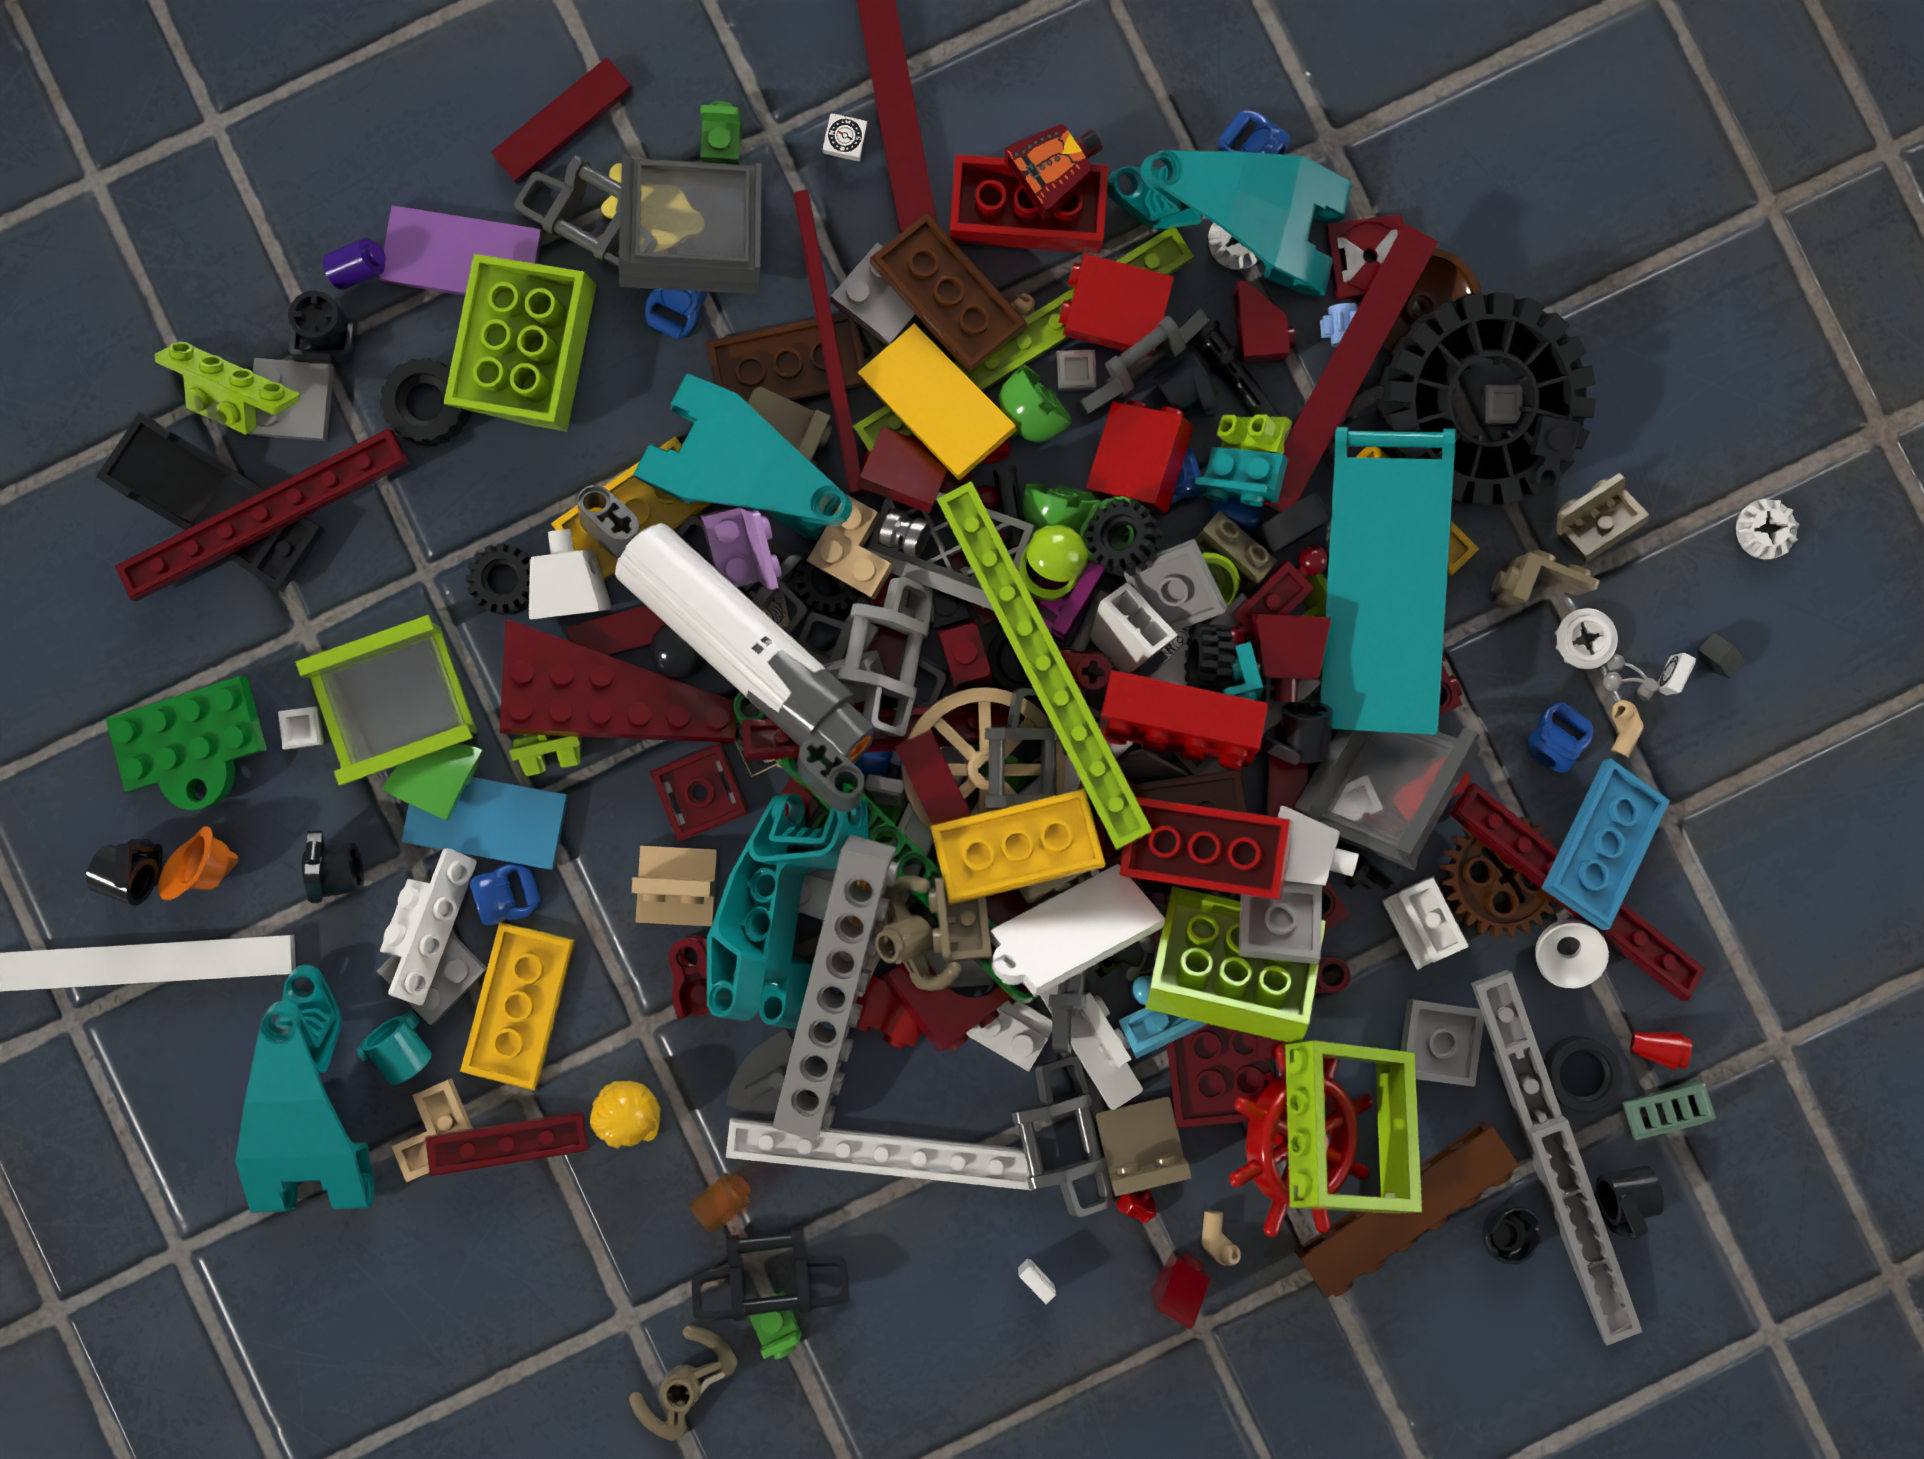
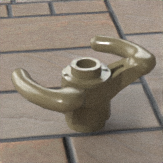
M913 875L902 876L895 880L893 887H886L884 898L890 900L887 911L889 925L884 926L883 931L876 936V950L879 956L888 963H904L910 973L913 984L918 989L927 991L944 989L952 984L960 974L961 966L957 962H950L940 974L932 976L929 973L925 953L932 948V927L920 915H910L904 901L901 899V893L904 891L912 890L926 893L930 889V882L927 879Z
M687 1325L683 1329V1336L686 1339L700 1342L711 1348L717 1354V1361L698 1368L688 1364L677 1365L669 1371L660 1387L659 1393L662 1396L664 1407L668 1410V1421H661L653 1414L641 1393L633 1392L629 1397V1402L635 1416L648 1430L659 1437L670 1441L681 1438L687 1429L686 1413L698 1401L709 1384L733 1375L737 1367V1357L730 1346L719 1335L706 1328ZM682 1384V1385H684L687 1389H682V1388H680L679 1386Z

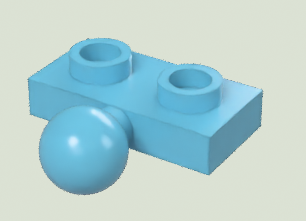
M1141 975L1132 983V997L1141 1005L1146 1006L1152 975ZM1145 1008L1118 1020L1136 1059L1207 1025L1203 1022Z

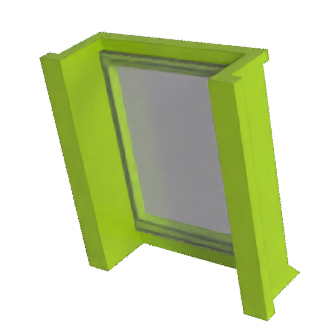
M430 615L296 661L300 676L311 680L340 762L341 769L334 771L339 786L473 739L472 735L478 733L440 626L432 623Z

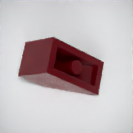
M1246 280L1238 281L1233 289L1237 345L1241 354L1239 359L1243 364L1285 361L1290 354V349L1295 348V331L1293 326H1288L1287 315Z
M1172 1252L1153 1284L1150 1294L1157 1310L1192 1330L1211 1279L1207 1272L1203 1270L1205 1263L1187 1252H1185L1183 1257Z

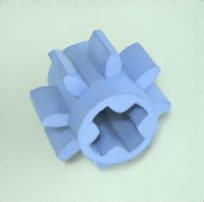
M1341 303L1332 305L1328 308L1329 315L1323 316V319L1320 320L1321 338L1331 337L1332 347H1337L1357 310V304Z

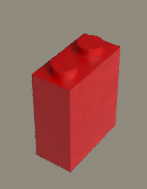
M1084 253L1080 264L1073 263L1068 286L1074 287L1071 302L1063 301L1058 323L1065 324L1062 335L1125 352L1157 327V323L1164 319L1174 276ZM1154 348L1144 357L1151 358L1152 355L1155 353L1156 348Z
M1128 399L1126 404L1112 401L1085 489L1098 499L1105 500L1123 496L1138 501L1147 510L1167 514L1194 426L1183 417L1184 413L1172 407L1163 406L1161 411L1149 409V405L1137 400Z

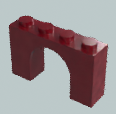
M1016 889L986 896L987 915L996 926L1030 910ZM927 961L929 973L932 976H936V972ZM904 963L895 965L881 976L936 1051L945 1050L947 1047L951 1052L955 1051L970 1039L967 1035L970 1029L977 1024L982 1029L1000 1015L996 1009L1006 1001H1009L1011 1005L1017 1002L997 983L990 991L980 997L962 996L953 992L948 987L936 991L918 989L913 984L910 973ZM1024 983L1015 985L1017 990L1022 993L1030 992Z

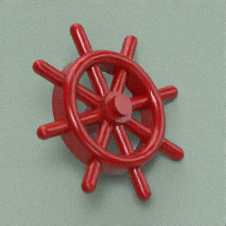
M1280 1044L1275 1049L1280 1077L1268 1085L1257 1103L1245 1097H1238L1234 1102L1235 1110L1250 1118L1246 1138L1248 1163L1232 1172L1229 1176V1182L1233 1187L1239 1188L1254 1180L1260 1191L1273 1201L1263 1228L1265 1235L1268 1237L1278 1235L1287 1208L1290 1206L1287 1118H1281L1283 1111L1287 1107L1285 1044ZM1324 1057V1104L1328 1115L1325 1116L1327 1194H1335L1344 1184L1349 1174L1359 1180H1365L1369 1176V1169L1362 1163L1354 1160L1358 1144L1356 1116L1371 1108L1374 1100L1371 1095L1362 1094L1351 1101L1343 1087L1333 1080L1340 1059ZM1328 1133H1330V1144L1327 1136ZM1287 1159L1283 1174L1280 1177L1276 1165ZM1311 1209L1316 1230L1320 1233H1327L1331 1228L1328 1210Z

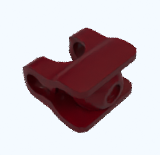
M696 934L675 942L668 954L674 978L672 1003L678 1020L684 1019L689 1015L699 1016L710 1013L707 1006V937ZM688 947L695 949L697 952V963H692L688 959Z

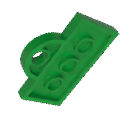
M247 676L231 678L106 718L124 791L134 792L159 784L162 793L172 804L186 810L208 809L222 802L229 794L234 782V760L267 751ZM198 780H202L207 788V793L203 800H200L195 794V785Z

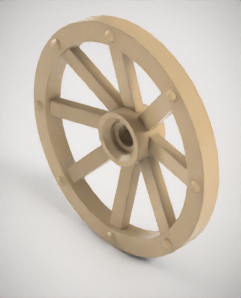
M971 688L942 698L926 710L918 719L907 739L909 740L924 733L933 726L967 759L965 764L948 765L953 776H966L967 778L959 786L964 799L976 788H979L978 814L991 811V808L985 807V795H989V776L983 777L978 773V767H981L985 762L989 763V740H985V728H991L990 702L1001 703L1009 707L1011 704L1012 692L997 688ZM1023 698L1020 713L1026 719L1018 728H1047V717L1033 703ZM978 702L979 751H975L941 717L961 705ZM1005 740V759L1022 740ZM1056 740V794H1062L1065 781V757L1061 741ZM902 763V781L907 800L917 818L931 831L930 826H932V823ZM1041 763L1005 764V776L1041 775ZM1005 781V794H1017Z

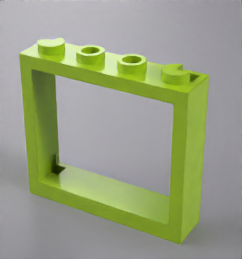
M1321 1041L1285 1044L1290 1208L1391 1214L1422 1212L1415 1053ZM1323 1057L1375 1063L1381 1197L1327 1194Z

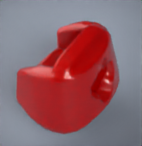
M1148 1189L1144 1192L1137 1191L1121 1195L1116 1202L1117 1209L1121 1213L1137 1218L1143 1223L1153 1219L1157 1211L1156 1203L1151 1197L1152 1193Z

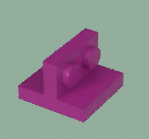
M1091 560L1076 585L1059 600L1046 602L1032 598L1052 637L1065 644L1091 601L1090 598L1094 588L1098 589L1103 581L1105 572L1103 566ZM1040 575L1035 584L1043 589L1056 590L1063 588L1070 581L1057 582Z

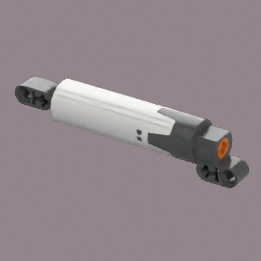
M591 485L582 489L577 498L580 524L601 546L618 558L615 570L617 579L800 746L798 773L803 782L836 811L850 812L856 809L861 803L865 780L863 773L854 763L871 746L875 727L853 708L856 701L855 694L667 524L659 523L658 525L649 526L640 532L639 521L636 515L609 490L598 485ZM596 507L603 509L599 512L589 511L590 509ZM847 783L853 786L855 790L851 793H842L836 789V786Z

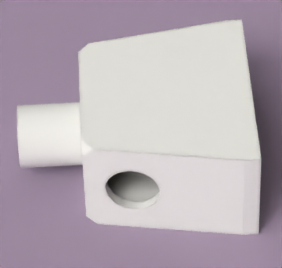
M571 529L549 531L548 538L551 554L534 556L530 560L529 619L612 610L610 598L594 550L574 551Z
M1129 582L1101 600L1090 634L1092 642L1111 659L1114 669L1129 674L1156 655L1178 636Z
M1280 806L1278 818L1290 819L1294 822L1286 882L1325 886L1329 871L1353 877L1359 854L1336 848L1340 831L1288 807Z

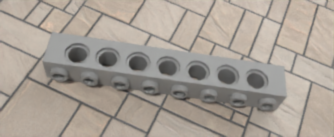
M851 834L842 847L772 1126L774 1129L817 1142L822 1129H830L836 1111V1107L830 1105L832 1095H839L845 1073L839 1072L841 1061H848L854 1039L847 1037L850 1027L856 1028L863 1005L857 1004L859 992H866L872 970L865 969L868 957L874 958L877 952L875 945L876 936L878 935L875 934L877 922H884L890 900L884 898L887 886L893 887L899 869V863L893 862L896 852L895 847ZM856 880L867 881L871 885L872 890L866 891L861 889L857 885ZM847 916L859 918L863 926L851 924ZM838 952L849 953L854 961L842 959ZM830 987L841 989L844 996L834 994ZM821 1022L831 1023L836 1030L825 1028ZM813 1056L823 1058L826 1064L817 1062ZM805 1090L813 1091L818 1097L808 1095Z

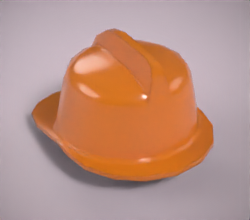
M209 826L202 827L195 836L181 845L164 865L158 883L159 896L163 900L171 901L188 889H215L238 863V856L231 852L224 842L213 837Z

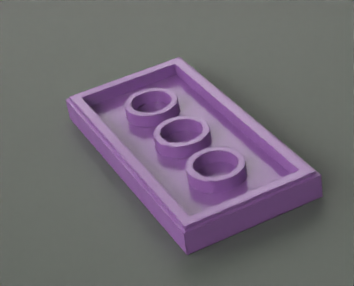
M392 205L384 246L386 256L385 269L379 275V280L382 283L465 296L474 254L538 264L543 232L537 228Z

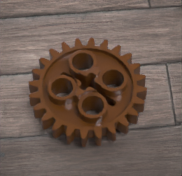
M1520 818L1524 823L1530 826V818ZM1534 825L1531 828L1541 835L1544 827L1542 825ZM1461 826L1465 837L1451 836V840L1457 847L1455 850L1444 849L1443 853L1450 857L1451 861L1450 863L1439 865V868L1449 872V877L1441 879L1439 884L1447 885L1451 888V891L1447 892L1444 898L1445 900H1456L1457 903L1451 909L1452 913L1461 914L1465 912L1462 924L1470 926L1476 921V932L1484 934L1489 927L1490 936L1500 937L1502 929L1507 937H1515L1516 926L1520 932L1528 934L1530 933L1529 921L1535 925L1542 926L1544 923L1540 913L1553 915L1555 912L1548 903L1554 899L1534 883L1531 887L1526 888L1521 872L1465 827ZM1553 836L1543 837L1550 844H1552L1555 839ZM1483 847L1486 848L1490 859L1483 855L1481 851ZM1478 861L1482 866V875L1477 881H1474L1470 876V867L1474 862ZM1498 868H1506L1507 871L1503 874V877L1507 882L1498 880L1502 875ZM1514 889L1522 895L1523 902H1519ZM1501 892L1505 897V905L1497 912L1493 907V899L1497 893Z

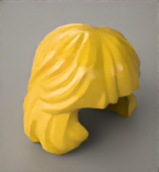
M614 1081L604 1086L599 1092V1097L595 1098L592 1103L590 1125L596 1133L595 1136L606 1141L608 1146L617 1149L621 1146L631 1147L639 1144L642 1140H653L658 1133L661 1121V1108L657 1098L642 1083Z

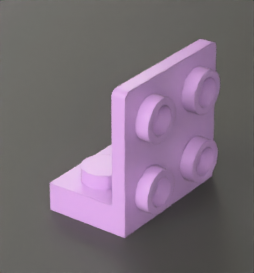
M740 506L700 515L712 564L715 569L736 588L755 582H760L770 590L778 588L777 577L781 576V568L776 554H770L767 540L772 539V531L766 516L761 517L760 512L753 508Z

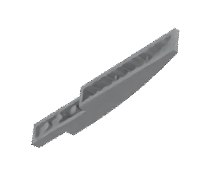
M1504 970L1471 984L1495 1049L1492 1050L1500 1076L1602 1340L1607 1346L1642 1332L1639 1320L1568 1119L1561 1113L1513 974L1509 970Z

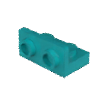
M1212 447L1205 477H1196L1194 485L1205 493L1207 499L1217 502H1227L1229 497L1238 498L1244 504L1257 507L1263 506L1264 502L1278 503L1288 458L1284 454Z
M1251 642L1235 646L1234 662H1231L1233 671L1230 677L1233 687L1223 689L1222 694L1261 702L1263 685Z

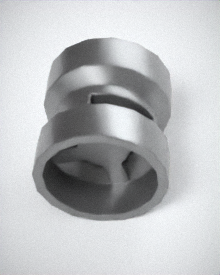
M893 508L883 523L879 540L880 543L891 548L899 546L903 548L904 553L917 558L927 545L932 525L931 522L921 518L911 519L908 517L907 512Z

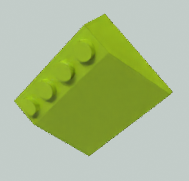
M474 254L444 404L526 425L567 432L597 284L583 271Z
M1172 886L1145 1009L1284 1042H1302L1310 1022L1319 962L1318 964L1238 956L1241 902ZM1321 920V948L1326 923Z

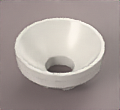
M1565 919L1551 924L1542 932L1536 944L1535 958L1541 974L1549 982L1563 988H1580L1593 983L1602 975L1608 963L1609 951L1605 939L1594 926L1578 919ZM1565 937H1574L1580 941V946L1574 954L1564 955L1557 951L1559 941Z

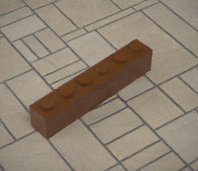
M1483 1121L1420 1164L1422 1212L1391 1214L1352 1211L1331 1225L1327 1233H1319L1294 1252L1326 1298L1331 1295L1335 1297L1340 1296L1353 1286L1354 1283L1352 1281L1363 1273L1369 1275L1379 1270L1386 1261L1384 1259L1395 1251L1401 1253L1411 1248L1417 1242L1416 1237L1427 1229L1433 1231L1443 1226L1449 1220L1448 1215L1459 1207L1465 1209L1475 1204L1481 1198L1480 1193L1491 1185L1497 1187L1507 1182L1513 1176L1512 1171L1519 1167V1164L1496 1130ZM1381 1192L1373 1197H1381Z

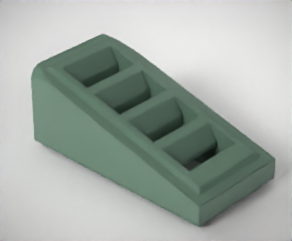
M1695 1079L1622 1102L1634 1140L1716 1120L1705 1084ZM1689 1095H1691L1692 1100H1693V1103H1694V1107H1695V1110H1696V1111H1694V1112H1692V1109H1691V1106H1690V1103H1689V1100H1688V1097H1687V1096H1689ZM1677 1099L1681 1116L1676 1117L1671 1100ZM1661 1103L1666 1118L1665 1121H1660L1655 1104ZM1641 1107L1646 1108L1651 1123L1649 1126H1644L1639 1110Z

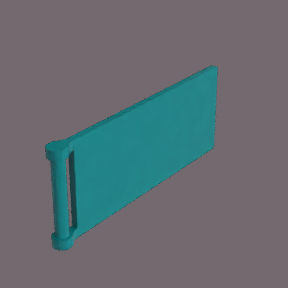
M1336 427L1325 617H1331V624L1323 656L1320 703L1330 706L1333 710L1332 729L1436 735L1438 733L1456 429L1444 428L1443 432L1349 431V427ZM1349 446L1442 448V459L1349 458L1348 448Z

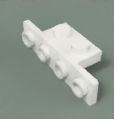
M444 848L430 883L407 879L405 887L399 894L398 905L392 921L385 930L384 941L380 949L382 953L401 958L389 989V995L419 1006L424 1004L477 864L475 859L452 849Z
M1058 985L1040 994L1047 1008L1049 995L1058 993ZM1084 992V996H1086L1085 1009L1075 1010V1015L1071 1016V1047L1108 1107L1115 1110L1140 1094L1143 1088L1127 1063L1131 1060L1126 1051L1130 1048L1127 1038L1119 1028L1113 1030L1106 1019L1110 1012L1099 995L1093 997L1090 992Z

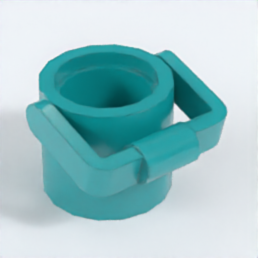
M413 1009L402 1016L391 1018L381 1024L356 1049L362 1061L370 1058L391 1085L403 1083L416 1075L428 1063L432 1053L413 1030L421 1021Z

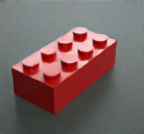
M955 154L950 237L956 244L1100 254L1104 241L1109 165L1091 164L1093 168L1091 180L1049 219L1044 221L1006 164L1005 158Z
M1111 670L1098 727L1106 742L1112 744L1126 745L1127 741L1142 744V748L1149 752L1164 753L1165 750L1180 752V756L1187 760L1203 761L1204 758L1219 761V765L1224 768L1240 770L1242 766L1249 767L1260 749L1268 703Z
M1135 797L1152 832L1124 846L1119 875L1273 900H1283L1294 824L1292 820Z

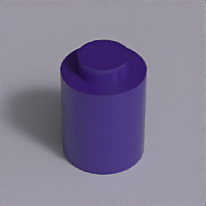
M365 237L326 254L323 258V267L329 281L336 288L345 290L382 274L385 269L386 256L378 243Z

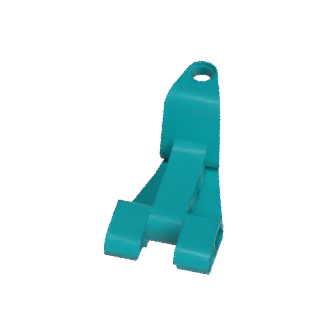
M1163 150L1144 159L1141 167H1122L1113 171L1108 176V196L1145 226L1155 230L1197 225L1202 222L1204 216L1223 228L1263 261L1266 266L1264 273L1266 280L1306 295L1323 296L1326 294L1333 259L1316 250V245L1308 242L1313 219L1329 224L1341 222L1344 219L1352 182L1305 156L1253 152ZM1156 160H1161L1166 164L1162 168H1153ZM1121 175L1127 176L1132 182V192L1129 196L1121 193L1118 188V179Z
M691 374L685 375L670 403L671 411L694 423L679 452L671 449L666 452L652 443L648 445L633 473V476L640 481L689 505L694 501L769 511V516L801 536L817 542L827 526H839L845 523L852 512V503L847 494L789 443L744 399L735 392ZM840 503H841V508H840V510L838 511L837 514L834 515V513L836 512L837 508L839 507V505H840ZM873 531L863 547L869 545Z
M782 793L773 796L730 873L712 927L707 935V1006L714 1016L749 1021L755 1017L759 1010L761 1019L768 1025L791 1029L797 1028L812 970V965L793 951L803 880L809 872L837 869L842 847L850 834L869 840L868 809L864 799H861L859 806L851 811L850 820H848V812H839L831 807L825 828H816L814 830L806 828L805 805L801 796L798 794ZM786 803H788L789 806V814L787 818L785 817ZM795 847L812 852L792 853L791 850Z
M304 964L292 970L284 984L282 1001L275 1002L269 1007L260 1024L244 1102L235 1159L251 1213L287 1212L290 1209H295L298 1198L297 1182L321 1181L323 1190L328 1192L333 1209L370 1208L374 1200L375 1187L368 1143H353L350 1140L324 1090L318 1074L328 1070L342 1028V1016L323 974L312 965ZM298 977L310 979L314 984V990L310 992L299 990L295 985V979ZM275 1014H280V1016L274 1024L272 1021V1016Z

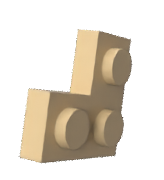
M848 496L852 503L850 517L839 526L826 527L807 561L875 600L894 568L888 561L863 548L881 515L874 509ZM840 503L839 507L837 508L836 512L834 513V515L837 514L838 511L840 510V508H841V503Z
M452 1078L412 1095L427 1131L392 1146L406 1182L429 1173L425 1136L472 1129Z

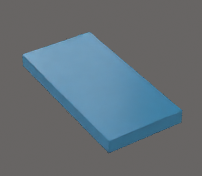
M1611 758L1604 760L1544 881L1542 889L1599 929H1610L1670 800Z
M473 777L470 784L465 785L450 820H444L409 804L401 842L442 850L448 848L463 854L554 870L569 795Z

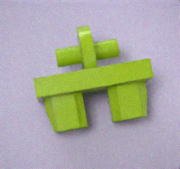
M1267 414L1255 415L1254 417L1223 415L1219 423L1217 436L1222 439L1221 448L1284 454V440L1286 433L1291 428L1292 421L1288 417H1269Z
M524 734L525 737L514 739L513 748L509 749L512 761L519 760L525 775L531 776L546 771L545 753L556 751L560 767L566 768L580 764L582 759L580 744L583 737L527 736V734Z

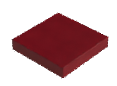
M882 426L859 476L857 486L930 514L948 469L920 440Z

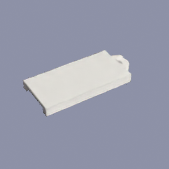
M1116 864L990 930V941L996 947L993 954L992 969L995 975L1003 980V983L1010 985L1024 983L1033 996L1036 997L1163 928L1165 918L1130 877L1119 875L1121 866Z

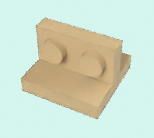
M640 846L638 877H632L631 893H637L636 923L712 926L715 918L718 849Z

